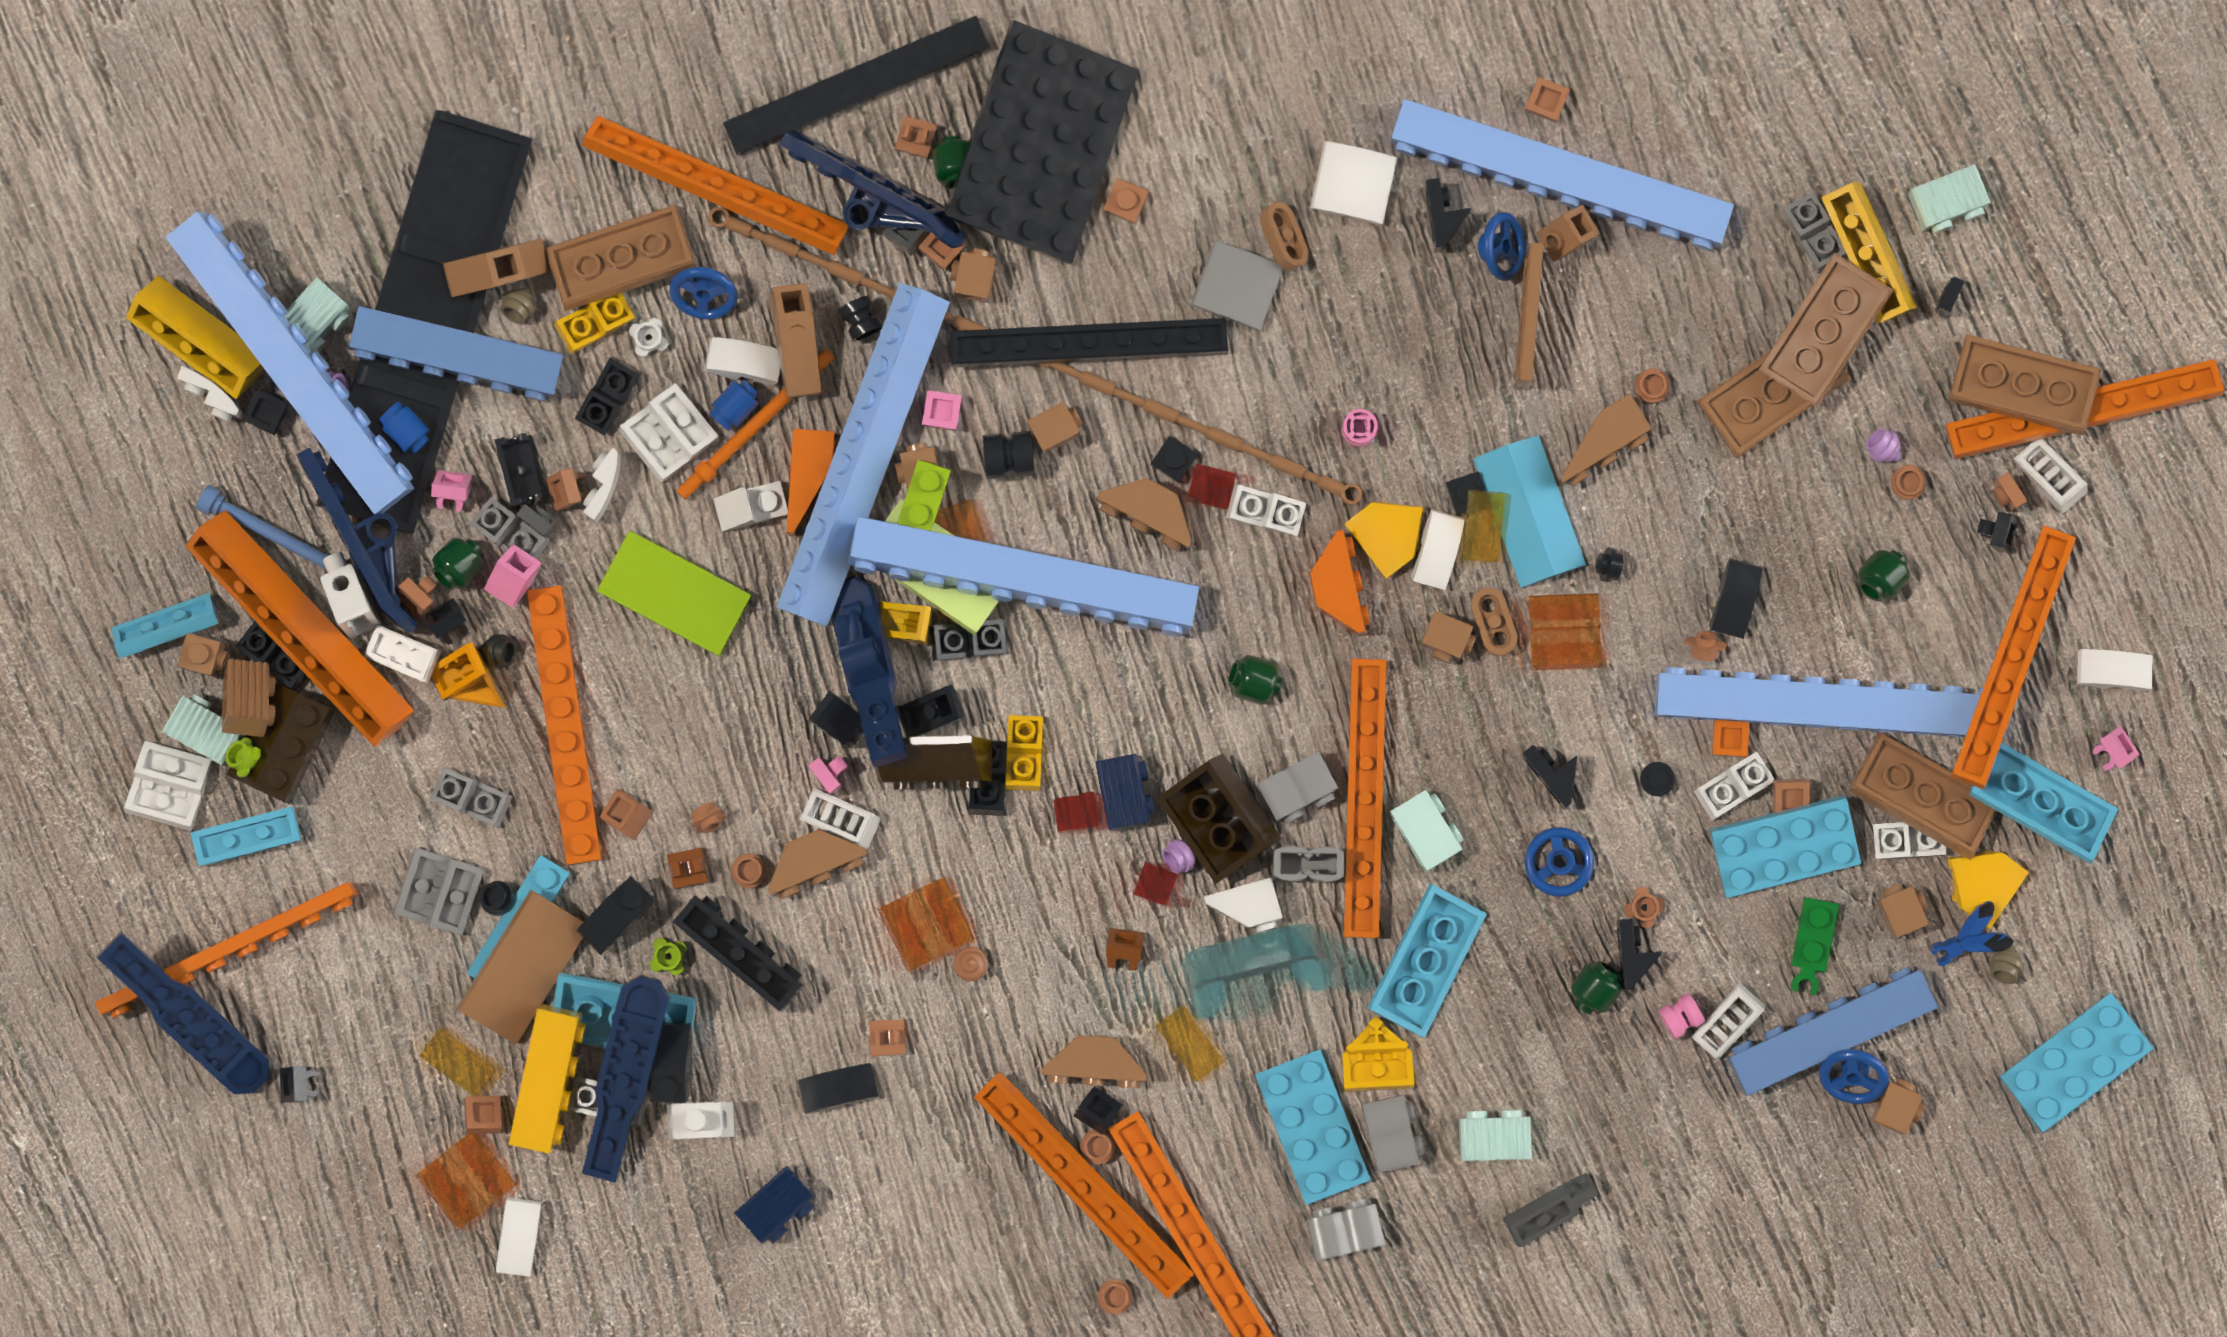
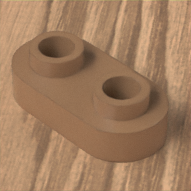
M1274 202L1265 207L1260 213V224L1274 259L1283 269L1288 271L1295 270L1307 262L1309 251L1294 213L1288 205L1282 202Z
M1494 588L1479 590L1472 598L1471 611L1483 646L1492 655H1507L1515 648L1518 636L1505 597ZM1483 601H1492L1495 606L1492 612H1485L1482 609ZM1495 633L1504 634L1506 642L1503 645L1494 643L1493 635Z

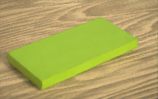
M630 530L597 589V592L719 657L752 598L751 594Z

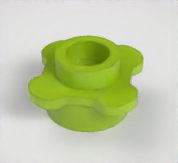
M243 738L241 741H235L230 745L226 752V763L230 768L237 770V776L244 778L255 767L260 758L261 750L252 746L251 739Z
M664 938L656 939L653 943L655 951L653 959L650 961V968L654 972L665 970L670 971L673 975L681 974L684 970L682 959L683 955L687 952L686 944L682 941L671 943L666 942ZM667 953H670L672 955V958L670 960H667L665 958V955Z

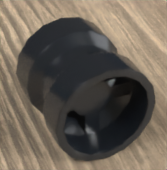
M869 295L857 298L838 309L842 320L847 321L851 325L848 332L853 342L869 337L880 331L883 327L880 318L875 315L872 316L873 304Z

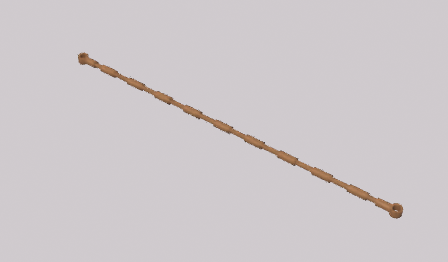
M715 207L709 212V222L716 229L726 228L747 238L751 236L764 242V245L795 259L799 257L826 269L827 273L856 286L861 284L890 297L891 301L893 300L897 290L896 287L891 289L864 277V273L834 260L830 262L800 249L801 246L770 232L766 234L753 228L754 225L729 215L728 211L723 207ZM718 212H722L726 216L725 221L720 224L713 221V216ZM946 313L943 321L952 324L953 328L959 331L989 329L960 315L955 317ZM1061 362L1037 363V365L1046 369L1050 367L1080 380L1079 383L1110 397L1114 395L1143 408V411L1172 424L1176 422L1207 436L1206 439L1236 452L1240 450L1268 462L1270 467L1300 480L1304 478L1316 483L1318 488L1341 497L1342 501L1347 505H1356L1361 500L1362 490L1356 484L1350 483L1346 485L1323 474L1322 476L1306 470L1307 467L1280 455L1274 454L1273 456L1243 443V439L1216 427L1211 426L1209 428L1179 415L1180 412L1152 399L1148 398L1145 400L1116 387L1117 384L1088 371L1083 373ZM1350 488L1355 489L1358 492V498L1353 501L1348 500L1345 497V491Z

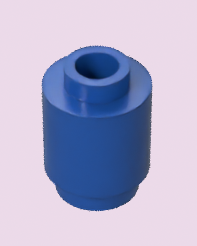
M734 380L712 403L714 407L709 414L726 430L730 431L734 426L738 427L759 405V402L755 399L759 393L747 381L743 380L739 384Z
M400 402L395 403L379 418L380 423L383 425L382 430L404 453L411 450L415 454L430 440L426 436L430 429L408 406L404 407Z

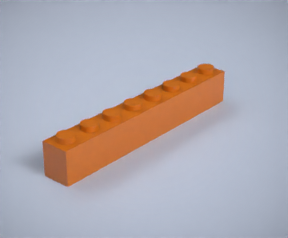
M226 510L198 527L185 547L374 747L404 725L415 710Z

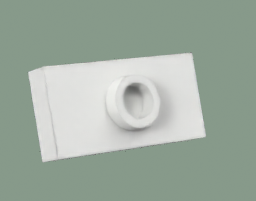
M376 625L364 657L428 683L441 651L383 626Z

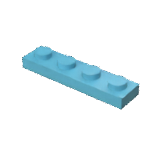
M540 855L514 896L512 907L502 915L466 974L474 979L476 978L530 890L553 903L571 873Z

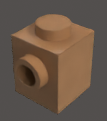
M1583 204L1562 214L1536 232L1542 243H1544L1545 250L1554 262L1575 252L1600 235Z
M971 248L969 253L961 252L960 261L953 260L950 280L956 281L954 296L956 298L989 304L996 268V258L990 257L989 251Z
M1064 401L1027 420V425L1043 455L1079 437L1080 431L1078 427L1083 425L1074 406L1068 409Z
M926 443L907 446V452L900 453L901 462L895 463L898 483H905L907 491L918 459L938 466L934 447L927 448Z
M1434 611L1420 646L1432 650L1431 656L1433 658L1451 664L1452 659L1459 661L1462 654L1469 656L1476 640V636L1471 635L1474 626Z
M187 633L178 667L218 678L219 671L223 672L227 663L228 652L225 651L227 645L219 641Z
M1901 883L1882 890L1884 897L1876 900L1892 939L1929 925L1924 914L1928 907L1920 890L1915 892L1913 886L1903 889Z
M1897 1078L1895 1084L1889 1082L1885 1093L1878 1100L1870 1121L1900 1134H1907L1911 1123L1917 1124L1921 1118L1925 1107L1924 1104L1920 1103L1923 1095L1915 1092L1917 1086Z

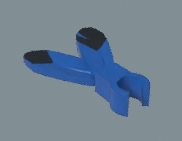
M1986 901L1972 911L1959 930L1957 939L1954 936L1946 941L1935 942L1931 945L1930 951L1932 954H1936L1939 950L1946 951L1943 957L1936 959L1938 966L1947 965L1952 958L1963 953V950L1968 952L2003 951L2013 944V939L2004 933H1981L1993 917L1994 904L1992 901Z

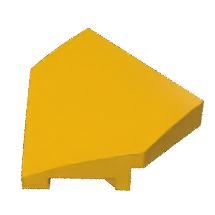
M1383 500L1380 502L1374 501L1344 524L1387 579L1415 558L1416 552L1420 550L1421 521L1424 517L1425 507L1389 503Z
M1982 850L1981 853L1974 854L1971 860L1964 856L1948 858V866L1952 870L1954 885L1952 901L1957 902L1959 908L1969 916L1978 905L1986 901H1992L1994 904V914L1985 927L1991 929L2029 872L2000 851Z
M1376 1016L1368 1023V1026L1346 1047V1051L1342 1055L1344 1092L1414 1088L1412 1051L1408 1048L1409 1044L1397 1037Z

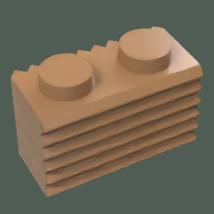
M228 659L222 679L221 732L264 737L267 726H273L275 718V705H269V697L274 696L275 677L269 676V664L267 662L261 663L259 661L255 663L253 660L248 662L247 660Z

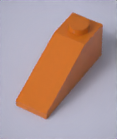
M793 429L787 516L788 536H796L819 496L840 441L836 440L835 431Z

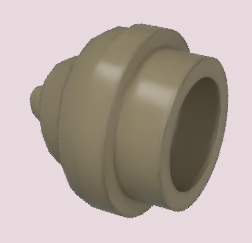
M529 288L515 289L507 292L501 300V313L514 323H524L535 312L534 299Z
M2015 947L1999 951L1991 957L1989 962L1990 976L1994 980L2004 984H2014L2023 975L2024 964L2021 961L2020 955L2016 953Z

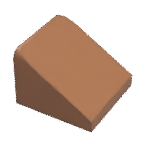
M617 788L599 818L632 840H635L653 812Z

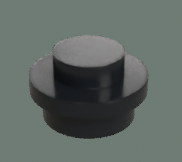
M1608 547L1604 553L1598 555L1595 571L1599 574L1602 582L1618 580L1623 568L1622 553H1617L1614 548Z
M1652 762L1642 770L1640 784L1647 794L1655 797L1664 796L1672 790L1675 784V775L1667 764Z
M493 881L488 883L480 892L481 906L490 915H503L513 905L514 892L505 882Z

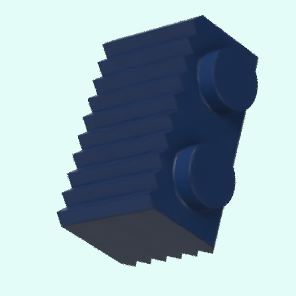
M1131 754L1095 761L1108 830L1113 831L1149 824V816L1155 815L1152 795H1144L1142 781L1148 780L1145 760L1138 761L1137 755Z
M787 1165L737 1209L734 1214L761 1244H764L767 1240L774 1244L788 1231L784 1225L795 1216L799 1221L814 1208L810 1201L816 1196Z

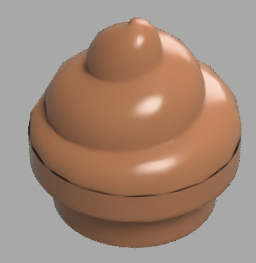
M963 948L954 958V970L965 981H977L988 970L987 956L979 948Z

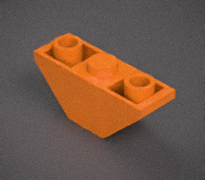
M1344 530L1336 531L1310 571L1309 578L1316 609L1359 636L1365 634V626L1370 625V619L1366 604L1360 605L1357 592L1363 591L1359 570L1353 572L1350 558L1356 557L1352 537L1345 538Z

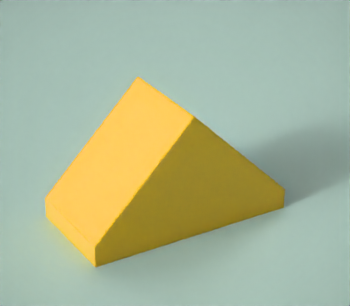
M879 602L888 639L927 646L929 627L933 614L931 607Z

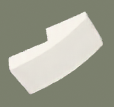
M712 337L709 343L704 371L733 380L745 377L774 386L778 382L781 366L777 348L742 340Z
M181 366L177 379L185 384L183 390L203 397L204 393L208 392L204 404L212 409V416L228 422L231 421L232 416L242 420L243 411L228 394L204 376Z
M613 448L608 454L603 451L594 462L592 469L595 472L592 477L602 486L599 490L593 488L583 502V505L586 506L583 513L595 523L599 522L606 511L618 481L621 455Z
M1236 484L1233 488L1226 518L1267 530L1298 536L1306 502Z
M1431 509L1420 539L1422 547L1411 574L1413 581L1443 590L1446 589L1458 552L1465 522L1464 518Z
M2080 649L2078 650L2077 684L2102 689L2119 687L2142 692L2151 690L2153 655L2113 650Z
M1756 751L1693 792L1710 819L1714 820L1773 783L1775 779Z
M1904 822L1873 824L1876 859L1947 855L1946 846Z
M506 1197L495 1272L530 1277L541 1202Z

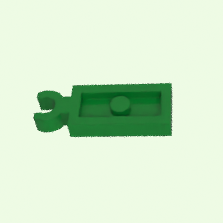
M1807 897L1803 898L1790 966L1798 967L1800 970L1799 974L1794 976L1791 981V991L1797 992L1799 982L1804 979L1809 981L1811 985L1809 995L1817 993L1819 984L1815 977V972L1826 973L1839 904Z

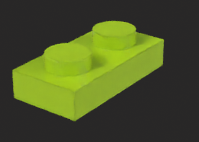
M918 459L897 522L898 525L932 531L951 470Z

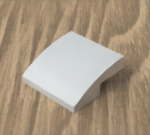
M1325 141L1310 209L1338 217L1347 216L1375 225L1383 224L1397 157L1364 148Z
M676 383L651 400L647 407L623 423L618 429L660 483L680 470L719 437Z
M144 741L134 769L135 777L124 805V812L192 831L212 760Z

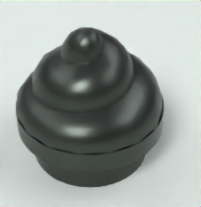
M493 634L479 647V652L489 666L501 669L513 663L516 656V644L514 640L509 639L505 634Z

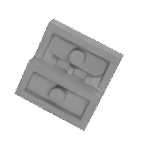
M1214 241L1191 305L1217 317L1230 319L1253 330H1261L1283 268L1276 262L1220 241Z
M414 847L392 913L462 936L484 869Z

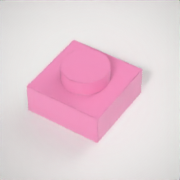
M927 390L922 426L957 431L962 395Z

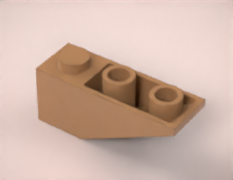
M807 283L773 287L769 299V307L786 398L821 394L813 312Z
M1631 394L1600 411L1559 479L1558 483L1560 486L1569 482L1571 487L1575 486L1589 477L1586 471L1598 464L1602 469L1618 459L1616 455L1618 451L1627 446L1632 451L1648 441L1645 435L1652 428Z

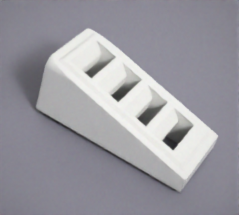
M2043 439L2033 441L2014 458L2015 463L2062 514L2087 493V483ZM2042 451L2045 456L2032 467L2029 462ZM2052 463L2054 467L2041 476L2039 472ZM2061 473L2064 477L2052 487L2049 483ZM2071 484L2073 487L2061 496L2059 493Z
M813 788L799 820L868 849L881 818ZM822 801H827L828 803L820 820L815 819ZM838 806L840 809L832 826L828 825L835 807ZM848 813H853L846 831H842L841 829ZM862 817H863L864 820H863V822H862V824H861V826H860V829H859L857 835L854 836L855 833H856V831H857V828H858V826H859V824H860V822H861V820H862Z
M1738 983L1691 1037L1718 1060L1765 1010V1005L1745 986ZM1738 997L1752 1009L1749 1013L1745 1012L1734 1002ZM1728 1008L1742 1019L1739 1025L1725 1013ZM1718 1019L1732 1030L1730 1035L1715 1023ZM1708 1029L1724 1041L1720 1046L1705 1034Z

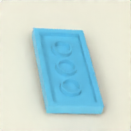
M1845 795L1709 829L1721 884L1726 898L1861 864L1848 801Z
M2108 993L2001 1074L1999 1078L2039 1131L2043 1133L2154 1048L2114 995Z
M1320 1049L1255 1074L1305 1205L1371 1180Z

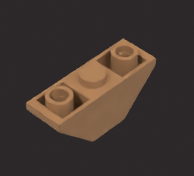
M542 238L442 263L451 297L493 288L551 271Z
M1144 478L1101 491L1096 497V502L1102 504L1099 510L1115 519L1122 515L1132 520L1130 524L1132 528L1145 535H1149L1150 531L1163 537L1161 543L1179 552L1181 547L1189 550L1191 538L1178 495L1148 478Z
M818 829L786 843L769 884L768 891L772 897L778 894L780 899L787 898L800 892L798 886L811 881L812 885L815 886L831 879L830 872L843 867L844 871L848 872L864 865L862 858L869 855L864 847Z
M1079 1035L1042 1067V1075L1049 1076V1083L1069 1084L1070 1077L1084 1078L1083 1085L1104 1086V1080L1108 1079L1119 1080L1118 1087L1139 1088V1082H1147V1074L1114 1037Z

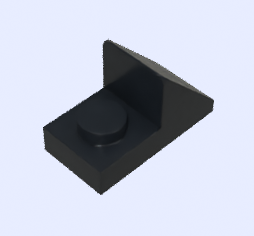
M1440 178L1426 180L1424 187L1434 252L1437 253L1443 251L1471 214L1472 208L1445 212L1444 208L1450 207L1447 186L1441 187Z
M953 684L898 707L908 737H920L941 727L959 723L964 718Z
M1533 744L1521 754V757L1564 810L1572 801L1577 755L1555 772L1551 767L1555 762L1543 747L1538 750Z
M1633 918L1616 921L1623 990L1632 989L1663 953V951L1636 953L1635 947L1641 946V935L1639 926H1633Z

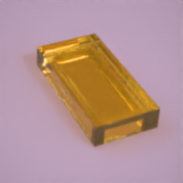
M1469 490L1462 559L1498 562L1505 493Z
M1184 1005L1155 1025L1196 1082L1224 1062Z
M439 1028L419 1055L472 1096H478L497 1070L442 1028Z

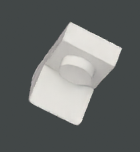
M781 481L749 489L741 487L714 498L722 533L788 516V508Z

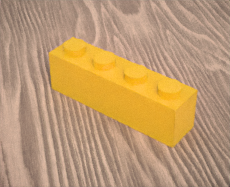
M1861 182L1850 183L1821 197L1850 262L1894 290L1876 318L1878 324L1918 308Z
M159 275L135 295L126 319L233 398L237 399L259 379L263 366L238 333Z
M544 1004L537 1008L509 1145L548 1154L551 1153L555 1145H561L565 1125L559 1124L562 1111L568 1112L572 1097V1091L567 1090L569 1077L575 1078L579 1064V1057H574L576 1043L582 1044L586 1031V1023H581L583 1013Z

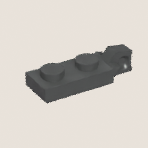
M1585 1173L1561 1184L1502 1219L1517 1247L1521 1248L1579 1214L1578 1209L1583 1203L1599 1194L1588 1174Z

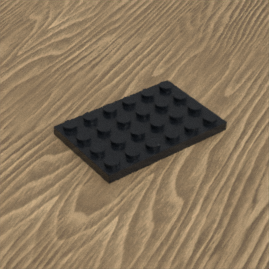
M1016 20L1011 21L943 216L1065 264H1072L1139 70Z

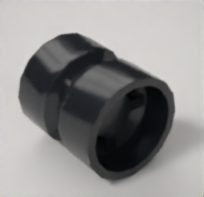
M1031 431L1012 432L1009 439H1005L1002 434L982 435L987 480L1006 477L1008 471H1012L1016 477L1035 475Z

